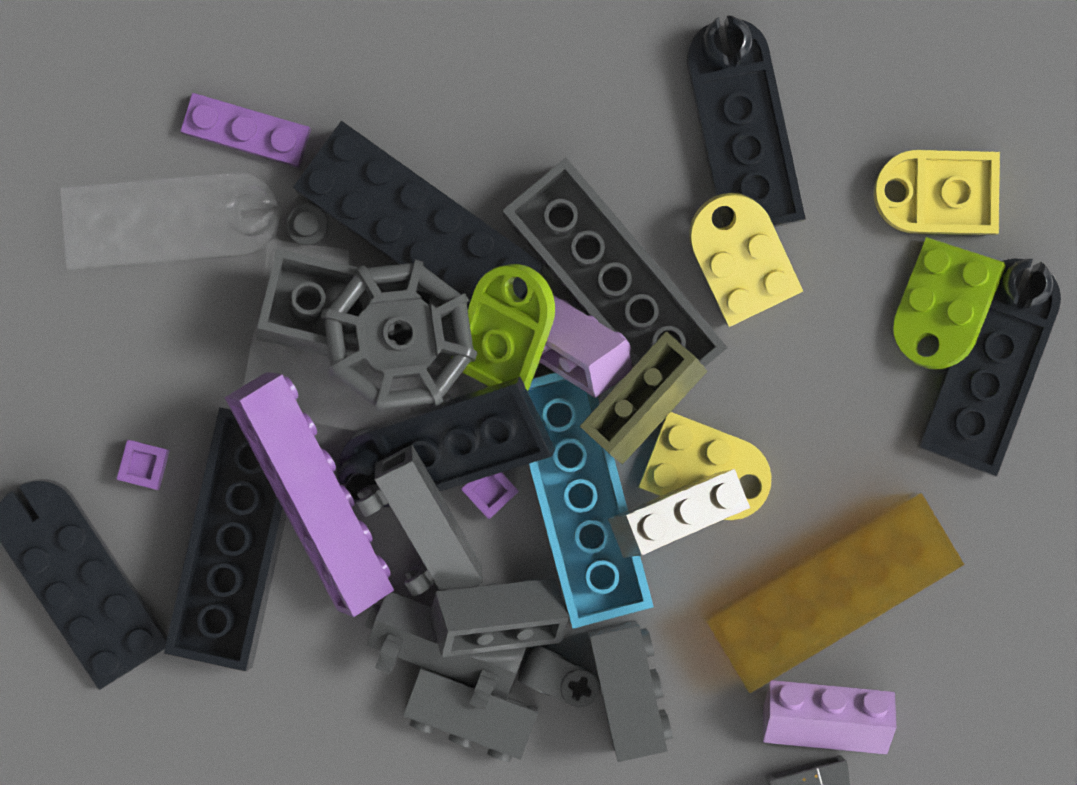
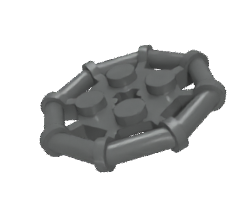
M416 259L414 263L372 268H366L362 265L355 269V276L330 307L322 310L320 317L325 324L330 368L327 371L331 378L337 377L374 405L375 411L382 413L384 409L431 403L437 406L443 403V396L467 365L476 360L477 351L473 349L467 309V304L470 302L466 294L461 295L424 267L423 261ZM409 280L407 290L381 293L377 286L380 283ZM418 283L445 304L437 308L432 304L429 306L416 293ZM364 290H366L372 298L367 308L358 317L346 314ZM447 314L452 315L456 344L444 341L441 318ZM401 324L403 331H410L411 338L405 339L404 345H397L395 340L388 338V333L393 332L394 325ZM342 326L355 328L358 351L346 357ZM440 352L453 356L433 381L427 369ZM362 361L366 363L372 371L383 376L381 388L376 387L352 367ZM418 376L423 385V388L389 391L392 379Z

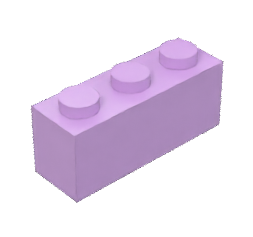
M553 295L555 317L539 362L597 398L622 380L632 369L630 344L621 333L610 330L600 324L593 316L585 315L572 307L568 301Z
M770 680L763 706V743L877 754L888 753L897 728L895 692Z

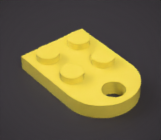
M911 150L898 154L884 165L876 178L874 185L876 208L881 217L890 226L906 233L999 234L1000 152ZM895 180L904 185L906 197L902 202H892L886 197L884 190L887 182Z
M726 193L709 199L697 210L690 225V245L729 327L803 292L768 214L756 201L742 194ZM720 206H728L732 208L734 213L733 221L724 228H718L712 223V214Z
M670 412L664 419L638 488L662 496L714 473L735 469L739 479L744 475L750 474L755 476L760 483L759 493L755 497L747 499L750 508L724 519L738 520L753 514L764 504L771 488V471L765 456L751 443Z

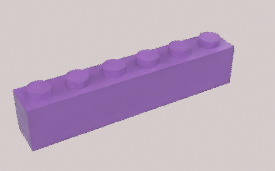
M266 372L224 397L337 611L355 617L394 591L388 579L391 575L390 569L386 562L379 555L375 554L370 544L373 538L369 529L354 514L351 508L354 506V500L349 491L343 485H339L333 473L336 470L335 463L329 453L320 448L315 438V435H317L316 426L306 413H302L295 399L298 398V392L292 381L286 376L283 377L282 374Z

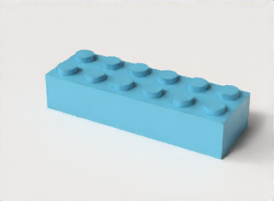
M557 373L533 378L528 393L555 447V451L552 457L530 463L529 466L572 628L653 608L641 557L623 558L608 520L628 510L614 457L580 427L599 406L598 397L591 396Z

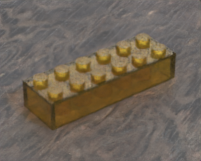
M912 492L705 616L703 619L742 685L749 693H752L965 564L923 494Z

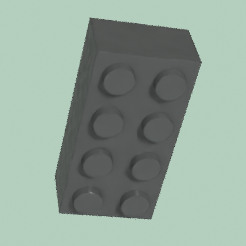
M277 248L257 326L256 339L329 356L325 324L320 318L322 310L328 309L355 276V269L357 267ZM409 280L380 283L377 286L381 293L407 290ZM418 283L416 293L429 306L432 304L437 308L439 298ZM364 290L346 314L358 317L367 308L372 298L366 290ZM401 324L394 325L393 332L388 333V338L395 340L397 345H404L405 339L411 338L410 331H403ZM342 326L346 357L358 351L355 328ZM363 361L360 362V363H358V364H362V365H367V364L364 363Z

